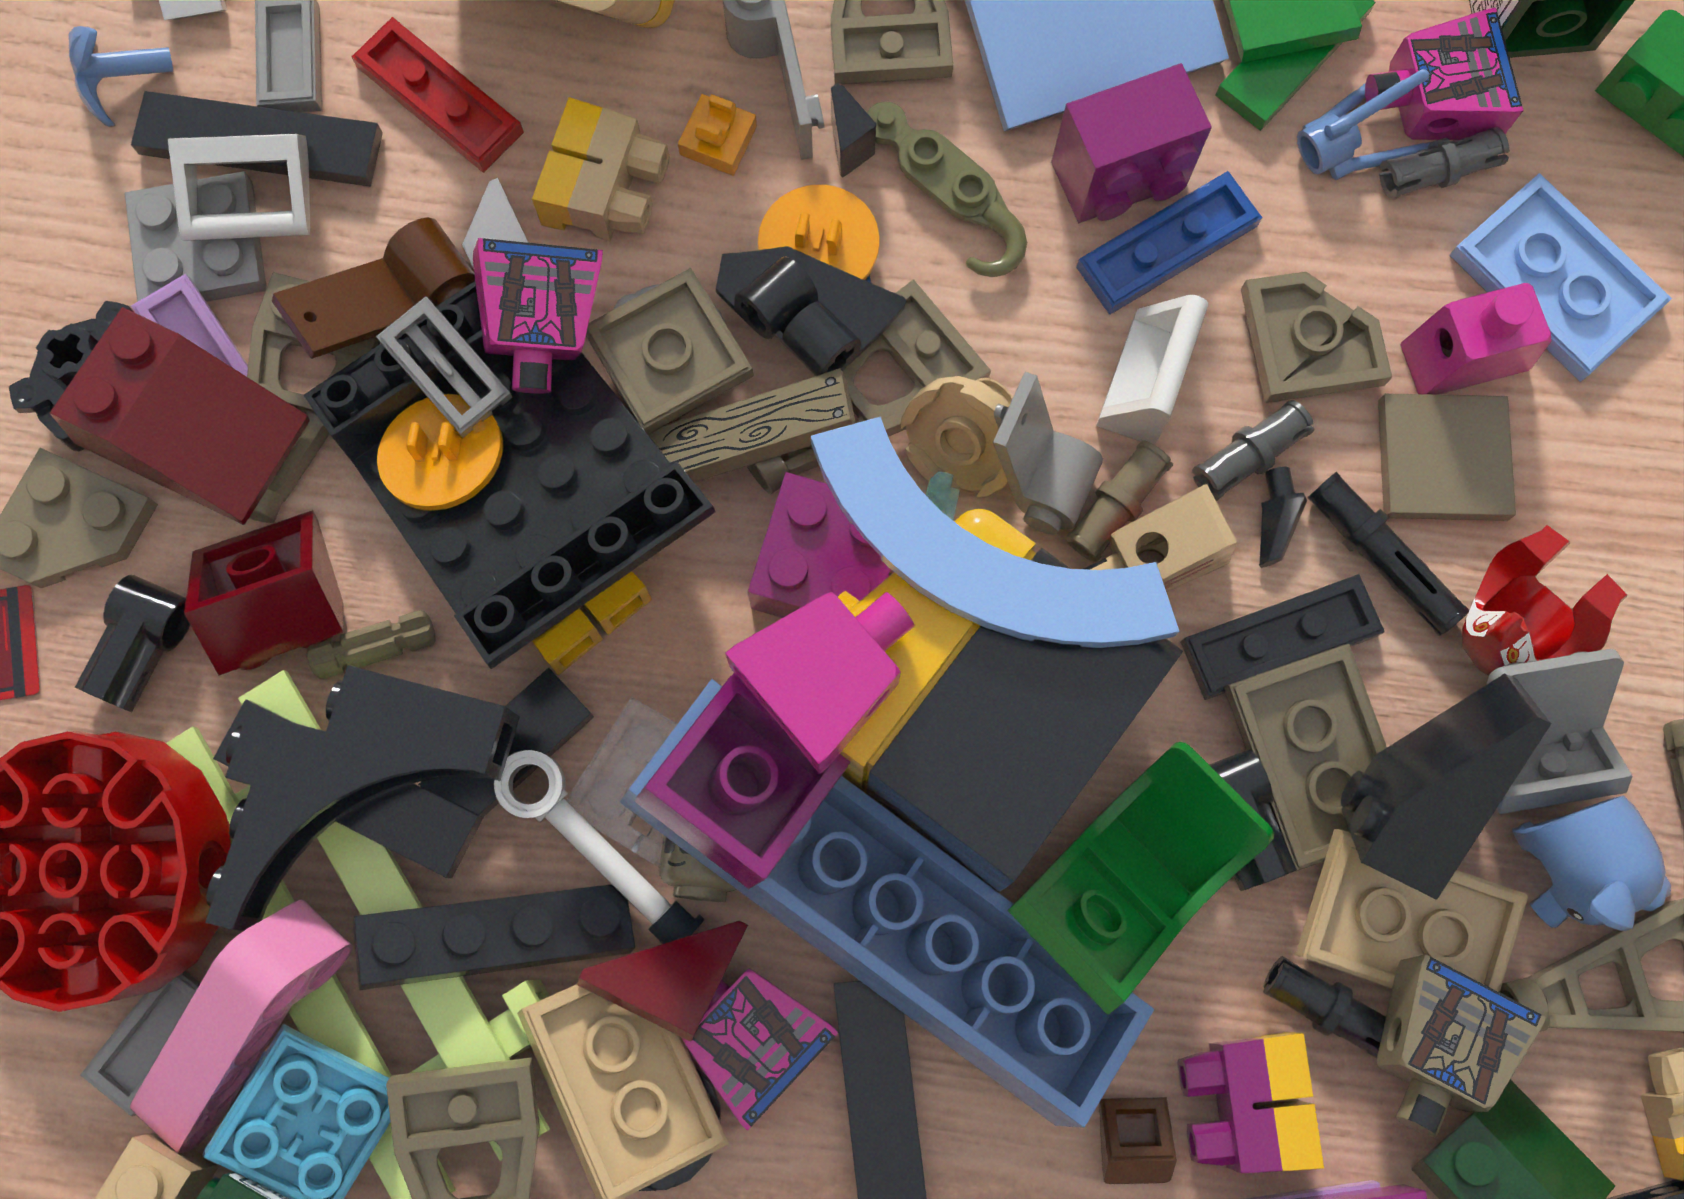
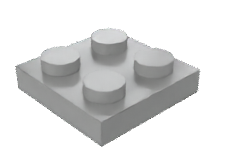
M245 171L197 179V215L256 212L253 184ZM173 184L125 192L137 302L184 274L191 278L206 302L266 291L260 237L183 241L179 233Z

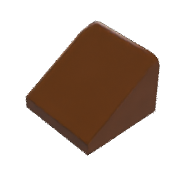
M1167 1097L1101 1099L1099 1102L1102 1171L1105 1184H1149L1171 1181L1177 1159Z

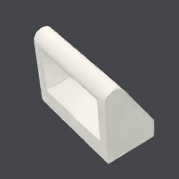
M280 134L168 139L178 227L183 241L310 235L309 159L306 136ZM287 162L292 211L197 215V165Z
M1186 295L1137 309L1096 426L1138 441L1144 440L1154 445L1156 444L1171 417L1209 303L1207 300L1197 295Z

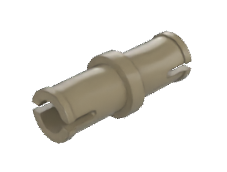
M1142 440L1137 445L1136 451L1111 482L1104 481L1095 493L1098 499L1074 530L1065 537L1069 541L1068 544L1086 559L1095 563L1098 562L1102 557V553L1111 543V534L1122 528L1127 521L1133 522L1143 512L1141 503L1165 472L1169 471L1173 466V463L1170 462V457L1156 445Z

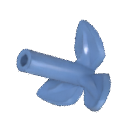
M74 27L69 32V58L75 75L77 92L87 109L108 127L115 124L106 115L96 91L97 84L102 78L173 72L169 47L93 54L97 31L90 27Z

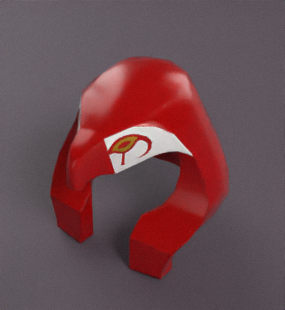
M1546 525L1541 531L1513 542L1496 553L1487 568L1463 625L1462 646L1476 667L1488 676L1495 669L1511 663H1527L1569 656L1577 652L1599 651L1607 643L1613 617L1619 604L1627 597V594L1606 574L1571 609L1550 589L1540 583L1535 576L1570 544L1569 540Z

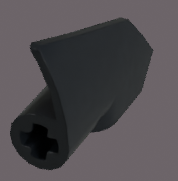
M788 246L722 254L716 284V293L755 332L766 339H772L776 336L815 376L839 368L843 371L892 324L905 309L906 304L905 297L862 280Z

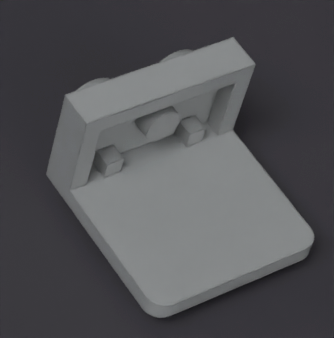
M1605 649L1593 652H1577L1569 656L1527 663L1516 662L1499 667L1490 673L1487 684L1504 673L1517 679L1551 722L1549 729L1496 808L1499 814L1627 793L1633 776L1603 728L1624 666V661L1616 650Z

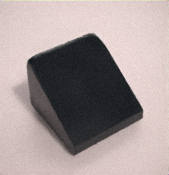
M837 83L831 87V121L839 174L841 177H844L875 155L876 122L846 88Z

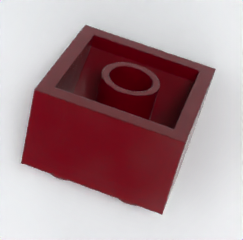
M313 510L192 551L184 614L218 676L237 669L252 670L258 668L274 656L300 647L307 649L310 645L320 643L328 638H332L334 635L343 633V599L318 519Z

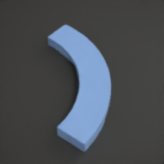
M881 417L811 435V445L822 475L838 506L851 525L854 524L861 536L881 556V560L888 568L919 593L948 611L985 628L1023 640L1034 641V639L1091 648L1139 645L1175 637L1180 632L1156 562L1129 568L1087 570L1046 565L1012 555L984 542L960 527L920 490L902 465L890 443Z

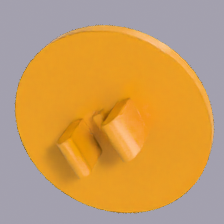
M808 185L784 194L768 209L759 228L758 249L764 250L788 246L862 280H866L878 258L879 230L870 209L854 194L830 185Z
M444 394L461 415L470 409L469 405L460 395ZM429 398L414 403L391 422L380 441L377 466L383 484L397 500L415 509L442 510L466 502L478 494L490 482L500 464L503 452V438L497 421L493 415H490L486 420H480L472 427L473 430L463 438Z

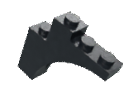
M350 665L347 666L343 681H337L329 693L326 703V718L330 721L326 731L247 711L243 726L240 725L234 730L228 742L226 761L229 767L225 778L250 785L251 787L247 799H242L233 812L229 827L230 837L233 841L225 865L216 870L209 883L206 899L210 910L205 923L231 930L245 931L262 921L267 906L280 882L306 848L339 818L385 792L411 783L439 778L474 777L501 781L520 716L503 705Z

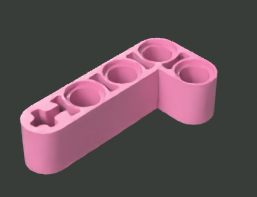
M301 899L289 904L237 935L226 945L211 964L133 1098L130 1109L177 1153L191 1151L213 1131L224 1117L292 1005L327 982L350 956L353 945L306 901Z

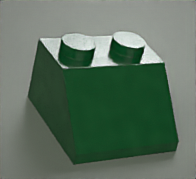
M1511 1079L1496 1104L1488 1112H1472L1411 1169L1439 1199H1606L1616 1186Z

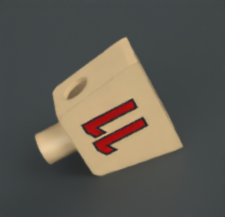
M1205 484L1111 534V550L1113 555L1084 569L1106 570L1143 565L1146 563L1142 562L1138 555L1144 551H1155L1164 559L1157 566L1166 592L1229 564L1237 540L1208 485Z

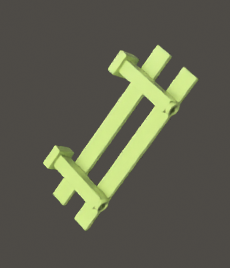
M285 670L280 671L238 698L242 705L245 699L297 724L321 730L291 676ZM192 726L166 744L203 772L223 807L230 824L236 806L242 799H247L251 786L248 785L236 794L233 792L217 761L213 759L214 756L198 728ZM336 821L317 837L360 915L423 908L390 849ZM283 879L268 904L263 919L295 902ZM336 974L318 989L292 1005L289 1014L299 1032L388 1078L392 1076ZM463 976L400 985L439 1053L410 1073L508 1061L530 1048V1042L517 1013L521 1009L550 996L540 979L524 981L502 995L509 1009L489 1022ZM538 1109L539 1137L549 1131L550 1128ZM390 1122L369 1159L391 1199H412L394 1154ZM489 1141L499 1161H502L503 1154L500 1146L494 1141ZM438 1159V1165L447 1188L453 1193L456 1189Z

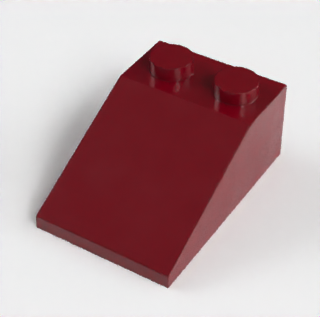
M124 307L120 309L50 412L51 416L75 444L242 525H245L310 422L308 415L187 338Z

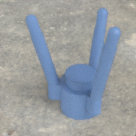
M1426 69L1419 70L1348 113L1365 98V84H1363L1323 116L1304 125L1303 130L1298 132L1297 145L1308 168L1317 175L1329 170L1332 178L1338 180L1353 171L1380 166L1382 161L1407 156L1427 149L1431 142L1352 158L1354 150L1362 144L1357 124L1425 82L1429 78V72Z

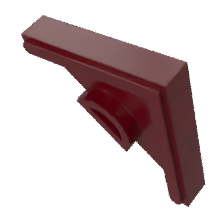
M739 920L584 968L578 978L577 985L691 1042L748 924Z

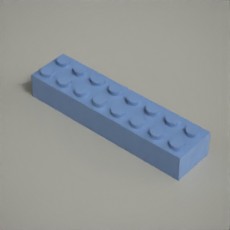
M711 679L628 789L620 803L1055 1126L1084 1128L1153 1013L1154 1008L1134 993H1131L1123 1004L1107 1015L1007 911L1013 905L1012 902L843 776L836 782L769 876L750 889L738 882L635 802L637 795L722 687Z

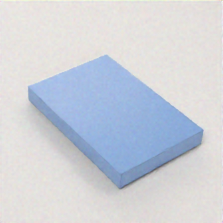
M1540 173L1457 245L1449 255L1487 292L1522 283H1530L1535 290L1551 332L1552 341L1546 349L1580 382L1590 375L1672 299Z

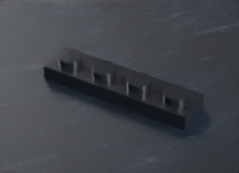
M612 884L354 916L352 922L359 990L629 954L635 949L628 900Z

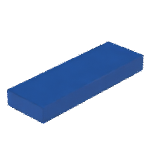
M1227 171L1081 257L1076 268L1108 314L1111 315L1258 227L1262 216L1230 172Z

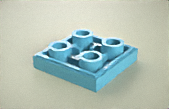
M283 1024L207 1145L204 1158L289 1199H344L391 1122L386 1088L389 1078Z

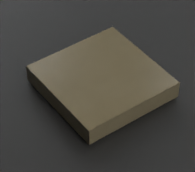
M691 268L588 323L586 333L588 341L633 417L648 435L754 376L753 368Z
M1385 393L1378 400L1383 510L1389 518L1508 521L1516 515L1508 396Z

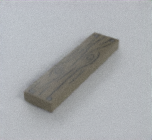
M839 368L665 425L648 436L671 464L677 461L693 482L696 483L811 446V435L855 424L848 383L842 370Z

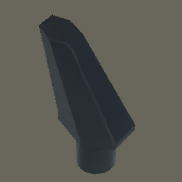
M1277 467L1265 472L1270 500L1261 503L1262 526L1259 561L1261 568L1283 560L1307 503L1304 493H1295L1289 467Z

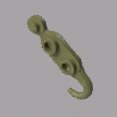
M880 102L870 107L867 113L876 122V143L896 148L899 154L900 169L909 180L952 216L993 229L1005 240L1006 252L999 260L983 262L970 257L966 261V266L978 275L987 277L1003 276L1016 269L1026 253L1027 239L1025 230L1016 216L1008 210L996 187L995 181L989 173L940 133L933 130H914L910 128L907 124L905 112L900 106L892 102Z

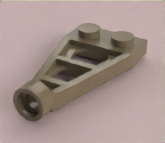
M834 0L831 14V42L835 84L952 77L953 56L950 22L945 0H913L915 10L912 14L865 16L861 10L862 0Z
M275 272L272 273L252 326L247 377L308 415L310 422L249 517L250 519L265 523L275 522L282 501L285 502L329 436V432L304 395L284 390L280 384L281 362L284 351L291 345L303 346L273 304V293L310 281ZM376 337L328 353L336 358L335 367L328 378L381 343Z
M914 279L896 292V294L906 299L905 309L859 357L842 371L848 383L853 412L859 418L857 423L881 417L888 437L906 430V426L901 429V418L907 406L923 387L937 378L961 376L977 380L979 378H989L991 373L990 368ZM885 350L891 354L915 383V386L910 394L884 405L870 404L854 385V377L873 353ZM812 445L788 453L789 460L785 463L780 456L749 465L747 468L761 487L769 494H773L781 488L785 472L798 475L819 466Z
M1684 898L1669 901L1635 919L1634 926L1630 930H1615L1527 978L1502 983L1500 993L1545 1016L1546 1019L1540 1032L1548 1028L1684 1032V1001L1660 1000L1650 994L1640 962L1646 952L1670 939L1680 941L1684 950ZM1614 962L1625 993L1627 1005L1619 1008L1589 1009L1581 989L1579 976L1588 970Z
M532 1057L390 1076L386 1088L394 1154L412 1199H459L447 1188L438 1165L439 1151L444 1147L489 1141L496 1142L503 1154L499 1185L492 1194L460 1199H530L540 1128Z

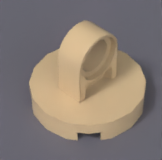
M961 376L937 378L923 387L914 396L901 418V429L906 426V433L910 444L905 448L908 459L926 480L947 493L955 495L961 488L968 491H980L976 497H987L1004 488L1008 481L993 444L999 430L994 418V410L997 404L1009 407L1013 399L1012 394L1002 384L990 378H979L977 380Z

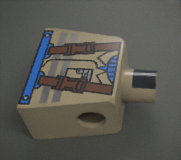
M1426 954L1400 960L1395 974L1377 1056V1065L1380 1069L1409 1084L1396 1119L1420 1133L1437 1137L1449 1105L1464 1112H1488L1496 1104L1539 1034L1546 1017Z

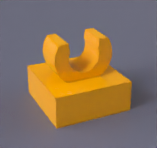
M701 94L678 142L679 155L734 176L756 130V114L737 108L734 102L711 94L709 97Z

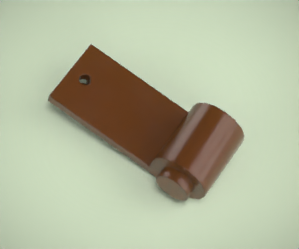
M426 217L412 221L399 229L390 238L383 258L273 293L272 302L310 358L313 359L376 337L424 297H427L435 307L473 283L475 281V274L436 219Z

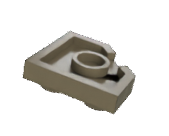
M1308 272L1246 280L1241 288V294L1265 403L1385 386L1391 380L1392 373L1379 319L1359 306L1355 310L1351 309L1324 291L1327 285Z
M39 448L0 514V569L39 588H44L65 581V575L97 564L105 567L123 561L129 557L158 504L147 496L43 448Z

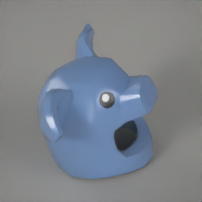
M1624 795L1596 803L1562 817L1537 824H1532L1530 821L1512 829L1521 849L1530 852L1539 859L1551 877L1553 885L1532 901L1530 906L1552 928L1558 927L1568 917H1571L1581 924L1596 926L1605 924L1616 930L1627 931L1633 928L1637 911L1642 909L1651 912L1664 905L1666 897L1671 895V883L1665 876L1666 870L1663 854L1639 811Z

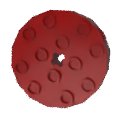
M67 731L20 742L0 758V990L13 1000L62 1012L158 991L197 963L219 926L205 923L210 910L206 899L207 890L216 870L225 865L231 847L230 824L227 820V815L203 772L163 741L122 732L97 735L79 731Z

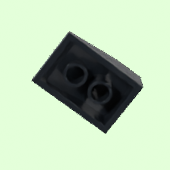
M1504 673L1376 754L1364 773L1357 771L1352 775L1344 788L1340 803L1343 807L1341 810L1361 863L1436 900L1439 898L1551 725V722L1517 679Z

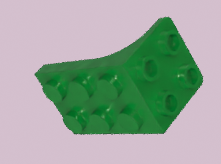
M1177 742L1115 798L1007 911L1074 979L1079 987L1109 1015L1126 1001L1195 913L1239 870L1268 847L1274 838V832L1272 827L1190 745L1184 742Z

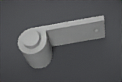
M723 0L726 35L731 48L739 55L747 58H765L778 55L801 160L813 158L812 127L818 126V129L825 128L818 94L805 95L785 0Z
M1025 372L1010 406L1006 407L997 404L994 410V418L999 430L993 444L1015 502L1019 509L1025 513L1024 522L1040 532L1056 535L1060 529L1069 530L1075 527L1104 458L1099 451L1084 441L1053 430L1038 376Z

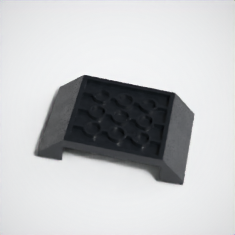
M474 281L436 306L439 312L512 396L503 406L500 404L492 410V415L502 433V457L498 469L490 482L474 497L448 509L420 510L407 506L397 500L383 484L378 472L377 454L380 441L386 429L402 411L428 397L382 344H379L305 393L304 397L331 437L353 462L456 613L454 615L455 619L490 669H493L716 511L677 461L673 464L668 461L582 352L575 360L552 359L550 393L539 394L513 391V356L485 353L476 282ZM426 317L416 324L480 399L490 393L488 388ZM406 333L397 339V342L443 394L459 395Z

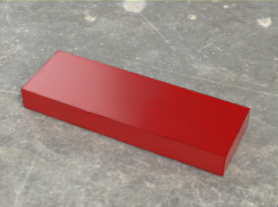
M394 17L388 20L351 56L359 70L483 173L524 133L520 121Z

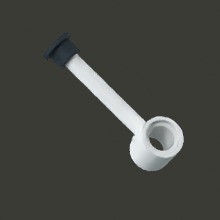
M533 750L519 751L507 758L501 781L494 780L496 798L506 811L522 818H536L539 822L546 818L652 923L648 930L662 944L691 936L704 921V918L700 914L694 918L677 901L671 905L564 799L568 795L565 791L566 780L562 768L554 759ZM530 765L541 767L549 779L547 794L542 800L534 804L523 803L516 797L513 791L515 775L520 769Z

